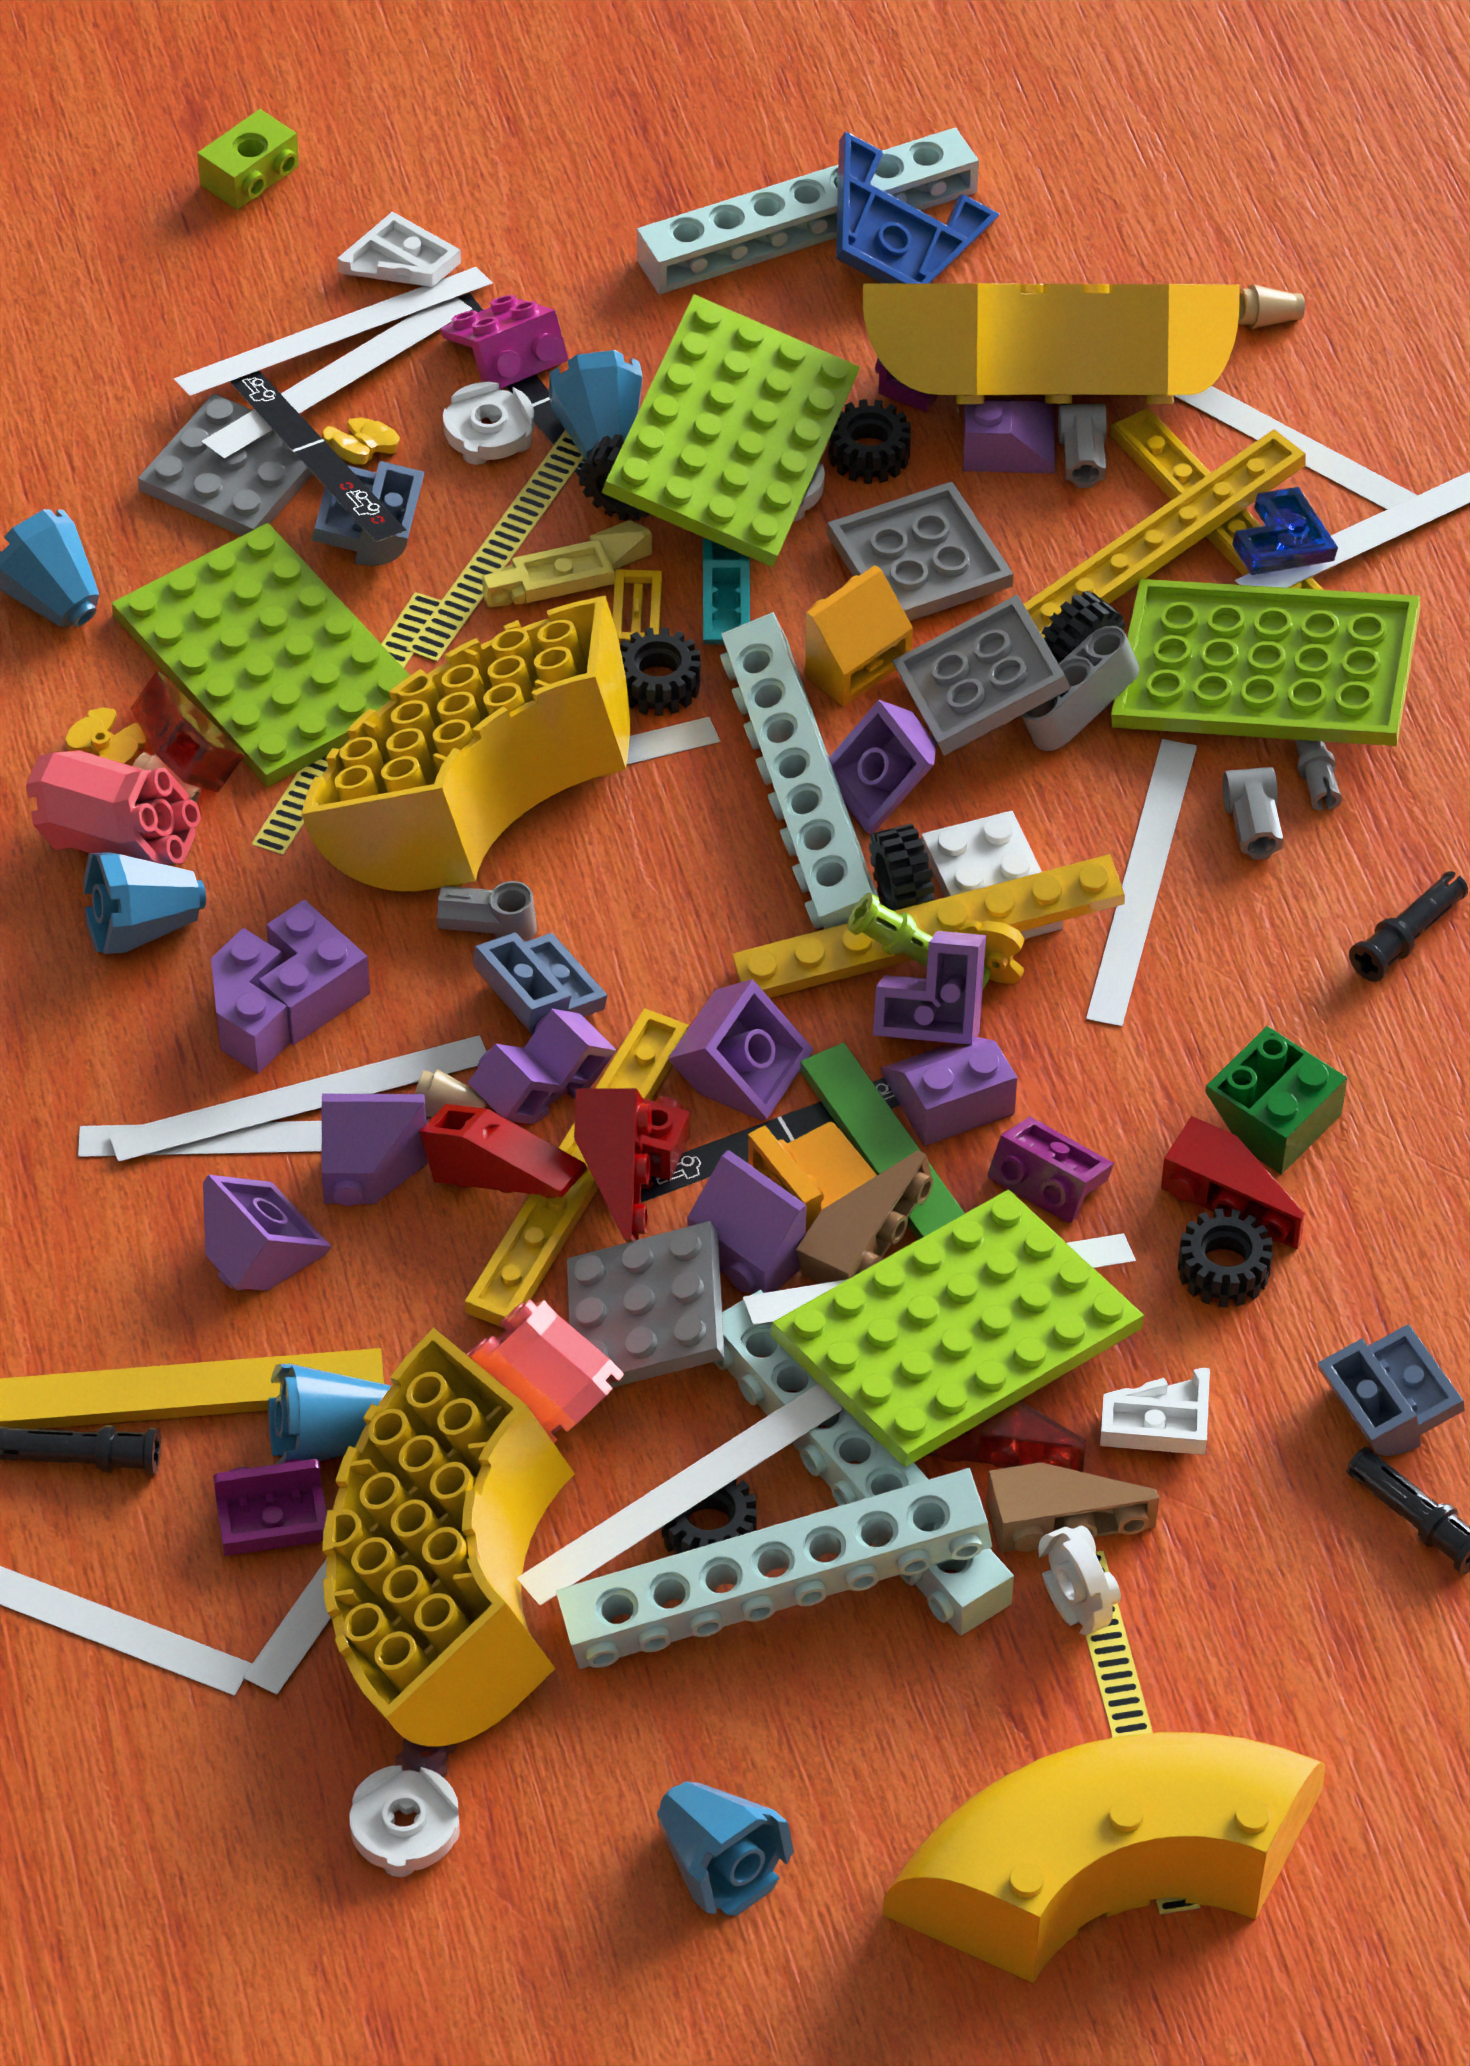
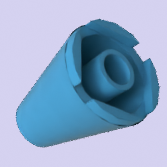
M290 1363L276 1365L272 1373L271 1383H281L280 1392L277 1398H269L268 1418L272 1456H282L277 1464L295 1459H318L320 1462L344 1456L348 1446H356L366 1426L363 1417L370 1405L378 1406L391 1385Z

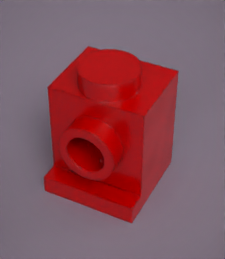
M659 1097L655 1102L644 1099V1104L651 1105L652 1128L650 1134H643L642 1150L649 1152L642 1151V1154H649L650 1176L671 1181L690 1137V1111L684 1110L677 1100L670 1097Z

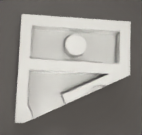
M391 212L337 258L338 271L346 275L433 287L461 263L460 249L398 214Z
M1210 1368L1193 1370L1192 1380L1169 1386L1165 1378L1147 1382L1139 1388H1124L1105 1393L1102 1406L1100 1446L1205 1455Z

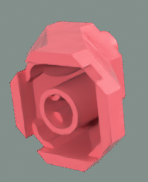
M83 751L54 752L38 757L26 783L28 798L36 796L38 810L31 812L33 826L56 851L73 848L87 853L110 852L167 866L184 863L196 835L195 827L200 822L198 805L189 799V794L166 768L143 770Z
M528 1300L525 1304L523 1302L520 1303L500 1322L505 1331L497 1339L493 1335L488 1339L484 1338L466 1354L529 1407L553 1443L558 1440L553 1434L561 1427L566 1432L573 1428L611 1391L612 1387L608 1383L617 1382L624 1375L606 1355L558 1316L544 1300L536 1304L531 1300Z

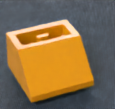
M874 565L861 575L853 576L842 588L826 599L816 601L806 612L804 676L843 707L897 669L892 660L912 650L913 627L883 571L879 567Z

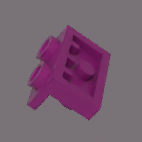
M1029 1116L1000 1136L988 1171V1177L1065 1222L1071 1223L1077 1218L1084 1197L1108 1181L1114 1163Z

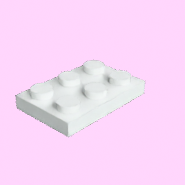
M1013 811L922 833L921 836L924 843V853L928 854L929 864L945 897L1042 872ZM1063 921L1025 930L1020 933L1026 939L1063 929Z

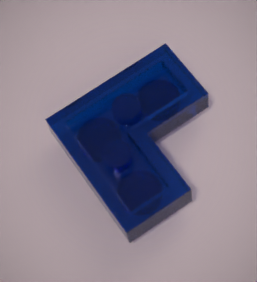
M1299 487L1258 493L1254 508L1265 526L1235 531L1232 546L1251 575L1332 562L1335 560L1338 546Z

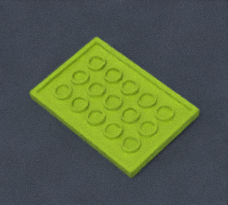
M693 294L601 493L773 567L851 391L860 366Z
M269 523L111 603L113 616L267 788L327 756L332 748L340 749L350 739L347 732L349 727L368 709L378 711L391 700L389 691L410 676Z
M1140 579L1127 637L1137 659L1139 673L1135 680L1114 699L1111 713L1112 728L1397 746L1420 613V596Z
M1008 1189L772 1322L770 1336L904 1467H907L1141 1330L1144 1314Z

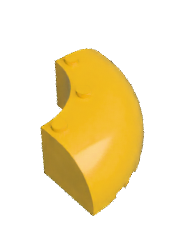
M863 284L865 326L871 345L883 366L897 380L916 391L936 395H956V404H984V395H1045L1046 404H1072V395H1146V404H1174V395L1199 394L1216 382L1231 355L1239 318L1240 285Z
M606 596L569 603L546 610L548 619L522 628L519 620L503 626L505 631L481 645L477 638L468 641L444 654L447 660L445 664L435 668L428 674L419 669L389 691L391 700L378 711L373 709L365 711L347 730L350 739L341 749L332 748L325 758L328 767L321 777H314L302 809L301 816L309 836L325 859L351 878L381 889L406 892L430 890L444 886L459 887L465 883L476 881L478 869L491 845L504 830L525 812L571 786L599 776H609L615 772L626 770L630 740L628 690L621 649Z
M433 1327L389 1377L393 1385L386 1392L378 1406L370 1405L363 1417L366 1426L356 1446H348L335 1480L339 1490L334 1508L327 1511L322 1551L327 1556L326 1578L323 1579L324 1602L327 1613L332 1618L336 1635L335 1642L340 1653L345 1658L353 1678L372 1705L402 1737L418 1745L439 1747L460 1743L491 1728L513 1711L556 1669L532 1638L527 1627L522 1605V1584L517 1580V1577L523 1573L524 1561L530 1540L541 1517L561 1488L575 1473L529 1407Z
M1156 1732L1118 1736L1077 1745L1040 1758L1003 1776L968 1799L940 1823L908 1859L888 1889L883 1901L882 1915L1031 1983L1035 1982L1043 1967L1054 1954L1077 1935L1080 1927L1103 1914L1110 1917L1130 1909L1150 1905V1900L1185 1898V1903L1213 1906L1237 1912L1256 1920L1322 1792L1325 1765L1323 1762L1285 1748L1245 1738L1208 1733Z

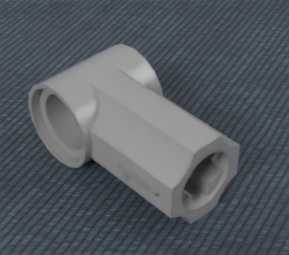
M1105 403L1059 404L1058 441L1059 445L1064 447L1066 480L1073 482L1077 488H1091L1098 481L1105 479L1106 405Z
M1273 767L1224 771L1222 780L1224 806L1227 814H1233L1241 853L1248 854L1252 860L1267 859L1274 852L1282 850L1283 835L1277 813L1278 789Z
M506 881L497 885L493 890L451 886L441 887L437 910L438 929L494 933L496 938L516 932L524 942L534 938L537 932L533 893L527 885L518 881Z

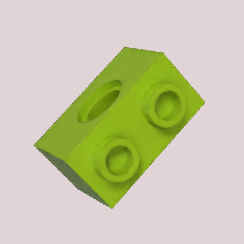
M257 110L197 153L200 185L238 210L250 200L260 196L264 190L278 180L292 173L299 166L297 133L263 110Z

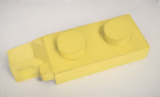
M597 539L512 558V564L502 568V571L483 575L482 593L488 607L506 606L512 602L514 604L531 603L615 584V572L601 540Z

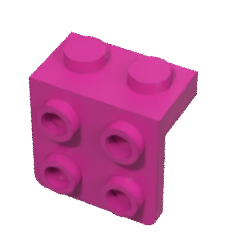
M515 295L496 298L490 302V308L480 312L467 311L452 317L451 324L441 328L444 339L472 347L481 381L499 383V389L569 360L555 310L538 305L535 301L517 299Z

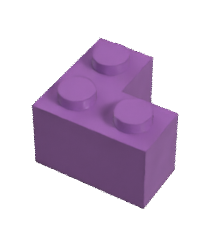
M305 899L266 924L268 943L281 951L282 964L259 979V986L261 990L287 1005L290 1042L293 1045L370 994L368 956Z
M936 931L929 941L926 979L884 975L876 986L873 1035L972 1045L980 1032L986 935Z

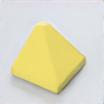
M631 520L589 536V541L601 540L613 569L652 554V533L648 528Z

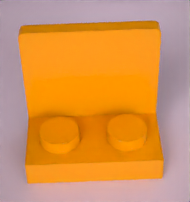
M828 1122L789 1143L782 1139L777 1140L765 1125L748 1134V1164L806 1204L805 1235L822 1209L877 1176L833 1122Z

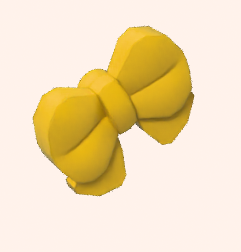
M352 418L348 420L347 427L353 436L328 426L322 433V439L329 446L331 445V449L340 458L353 464L367 463V461L373 458V453L375 452L396 453L400 440L399 435L389 426L380 421L365 418Z
M102 707L90 710L88 717H84L76 722L69 729L65 740L68 751L91 752L93 755L132 766L140 755L139 748L144 749L147 747V733L141 723H133L116 735H113L109 731L117 719V712L115 709Z
M975 920L963 925L959 933L986 935L984 966L991 970L989 979L1005 984L1017 983L1024 973V968L1012 958L1013 955L1020 952L1025 940L1020 931L1007 924L995 921H985L980 924L979 921Z

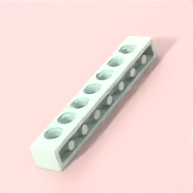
M955 127L883 150V155L870 183L922 211L956 200L963 194L968 196L977 193L979 160ZM838 165L637 228V261L660 295L837 237Z
M774 612L722 633L727 652L721 654L720 658L729 680L737 679L739 686L732 689V693L742 716L749 713L751 721L743 725L753 749L761 748L763 756L755 759L766 786L773 783L775 792L768 794V798L777 820L785 819L787 827L780 830L783 842L790 857L798 856L800 863L792 866L796 880L803 893L810 891L812 900L805 902L806 910L815 930L822 927L827 929L848 923L854 907L866 893L871 892L877 897L878 895L788 640Z
M759 1290L752 1295L762 1294L763 1292ZM744 1300L722 1312L725 1359L715 1361L714 1363L719 1369H727L738 1381L741 1393L751 1405L758 1404L767 1415H770L818 1384L770 1336L772 1322L753 1325ZM786 1391H797V1392H796V1393H789V1392H786ZM845 1408L818 1425L828 1426L829 1428L815 1427L792 1442L800 1452L801 1460L806 1469L813 1476L817 1477L820 1475L830 1486L832 1495L839 1506L929 1480L915 1463L904 1467ZM857 1461L860 1464H850L848 1462ZM929 1523L920 1530L931 1532L937 1530L942 1525L939 1523ZM878 1538L871 1543L875 1547H881L890 1540ZM990 1548L982 1550L977 1556L967 1560L951 1559L930 1565L927 1570L916 1575L907 1576L900 1574L901 1578L908 1585L913 1586L915 1584L926 1596L934 1616L942 1623L948 1622L960 1636L1012 1604L1014 1575ZM944 1570H954V1571H957L958 1573L949 1574V1573H945V1572H943V1571H944Z
M967 1468L556 1590L578 1668L582 1669L589 1666L600 1668L613 1664L619 1657L640 1651L656 1652L666 1648L671 1642L690 1636H710L719 1632L724 1626L744 1620L751 1622L761 1621L770 1617L775 1611L788 1607L815 1605L823 1601L826 1596L849 1589L853 1591L865 1590L886 1578L900 1574L907 1576L916 1575L927 1570L930 1565L951 1559L967 1560L977 1556L982 1550L991 1548L992 1542L988 1521L971 1470ZM929 1523H939L942 1525L937 1530L931 1532L920 1530ZM878 1538L890 1540L881 1547L869 1546L870 1542ZM834 1553L838 1555L836 1559L830 1562L817 1561L824 1554ZM781 1568L787 1570L779 1577L769 1578L765 1576L773 1569ZM722 1584L735 1585L730 1591L725 1593L713 1592ZM669 1600H683L677 1607L669 1609L662 1607ZM618 1615H631V1617L623 1623H610V1621Z

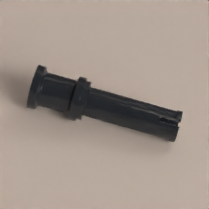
M1447 871L1396 918H1386L1380 921L1374 929L1375 933L1366 941L1355 943L1349 950V959L1356 972L1372 982L1382 980L1388 973V967L1394 961L1404 959L1412 953L1415 940L1459 900L1467 896L1468 886L1464 879L1458 876L1449 885V882L1455 877L1456 873Z
M105 1425L104 1428H99L98 1432H76L1 1426L0 1450L2 1451H0V1460L96 1464L97 1469H101L102 1472H112L114 1467L145 1469L146 1474H157L161 1456V1435L159 1428L149 1427L147 1432L116 1431L115 1426Z
M1364 1447L1358 1451L1349 1462V1469L1346 1470V1473L1361 1485H1364L1396 1513L1409 1521L1418 1530V1536L1423 1544L1427 1547H1437L1454 1561V1568L1459 1573L1466 1574L1470 1572V1526L1458 1517L1457 1509L1451 1504H1438L1429 1498L1397 1470L1385 1463L1369 1447Z

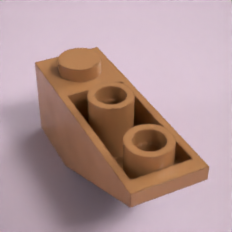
M917 1150L822 1209L796 1248L802 1275L821 1284L846 1280L882 1261V1257L889 1246L897 1244L903 1237L908 1217L917 1204L922 1205L930 1195L933 1187V1178L931 1177L927 1154Z
M1034 1463L989 1471L987 1504L1000 1552L1014 1550L1029 1552L1036 1550L1044 1535L1063 1527L1074 1529L1081 1525L1085 1526L1093 1538L1118 1533L1133 1535L1145 1529L1156 1527L1159 1503L1157 1489L1045 1463Z

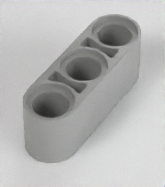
M1104 626L1091 633L1059 663L1071 689L1021 715L1031 739L1038 749L1053 751L1063 747L1138 676L1139 665L1125 632L1120 627Z

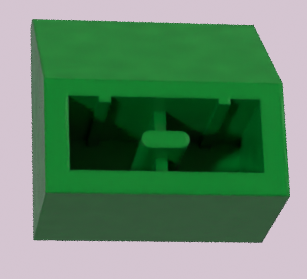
M1266 1026L1206 1085L1205 1092L1230 1132L1238 1136L1258 1160L1282 1175L1342 1115L1348 1077Z

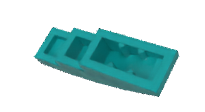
M703 537V645H725L722 633L750 622V560L746 555Z

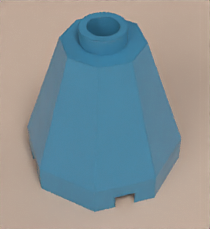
M615 350L578 354L568 360L569 369L560 374L559 367H557L549 374L551 408L585 461L596 443L601 441L603 437L609 435L612 439L615 434H621L625 441L639 411L643 379L640 361L631 358V364L624 362L623 354Z
M44 509L14 526L4 536L9 545L2 552L0 551L1 591L60 627H70L71 625L80 627L96 614L97 609L95 606L98 604L99 592L76 526L64 510H57L55 516L50 509Z
M110 852L91 853L88 855L83 885L84 894H92L93 906L85 907L86 923L96 952H103L104 954L128 952L197 921L199 910L205 908V886L202 880H196L193 871Z
M685 1781L671 1788L663 1796L660 1808L657 1811L660 1829L691 1897L706 1913L717 1914L716 1908H720L726 1915L737 1916L774 1889L780 1878L773 1871L779 1859L787 1865L794 1852L788 1822L775 1810L701 1783Z

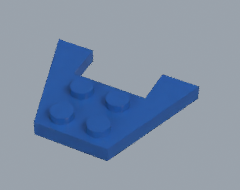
M845 131L839 140L836 259L881 283H932L1000 215L998 212L963 194L954 203L947 223L944 224L870 184L883 155L882 150Z

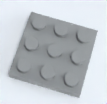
M213 393L138 477V486L140 492L243 536L266 523L270 524L313 473L274 430H271L225 459L201 442L253 411Z
M952 481L827 522V536L851 574L859 576L874 565L879 567L883 571L909 621L1013 587V572Z
M1018 595L892 660L944 756L1071 689L1064 672Z
M711 1221L567 1258L569 1325L606 1355L624 1374L619 1381L608 1383L612 1388L725 1359L718 1231Z

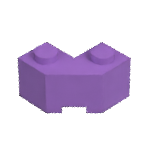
M242 928L211 958L219 1043L221 1051L259 1074L290 1044L287 1005L261 990L259 986V979L282 964V956L280 950Z
M551 1009L536 1024L534 1034L524 1048L494 1044L479 1060L478 1069L468 1084L503 1118L512 1122L535 1124L549 1115L547 1105L567 1093L575 1099L576 1088H591L617 1050L580 1013Z

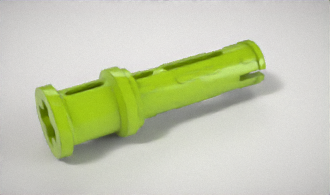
M871 892L866 893L856 904L850 915L847 925L848 930L855 935L863 933L881 943L882 950L890 955L903 953L927 967L928 946L932 936L917 928L916 921L913 920L911 915L905 912L899 915L880 904L879 897ZM984 966L983 989L991 973L990 968Z

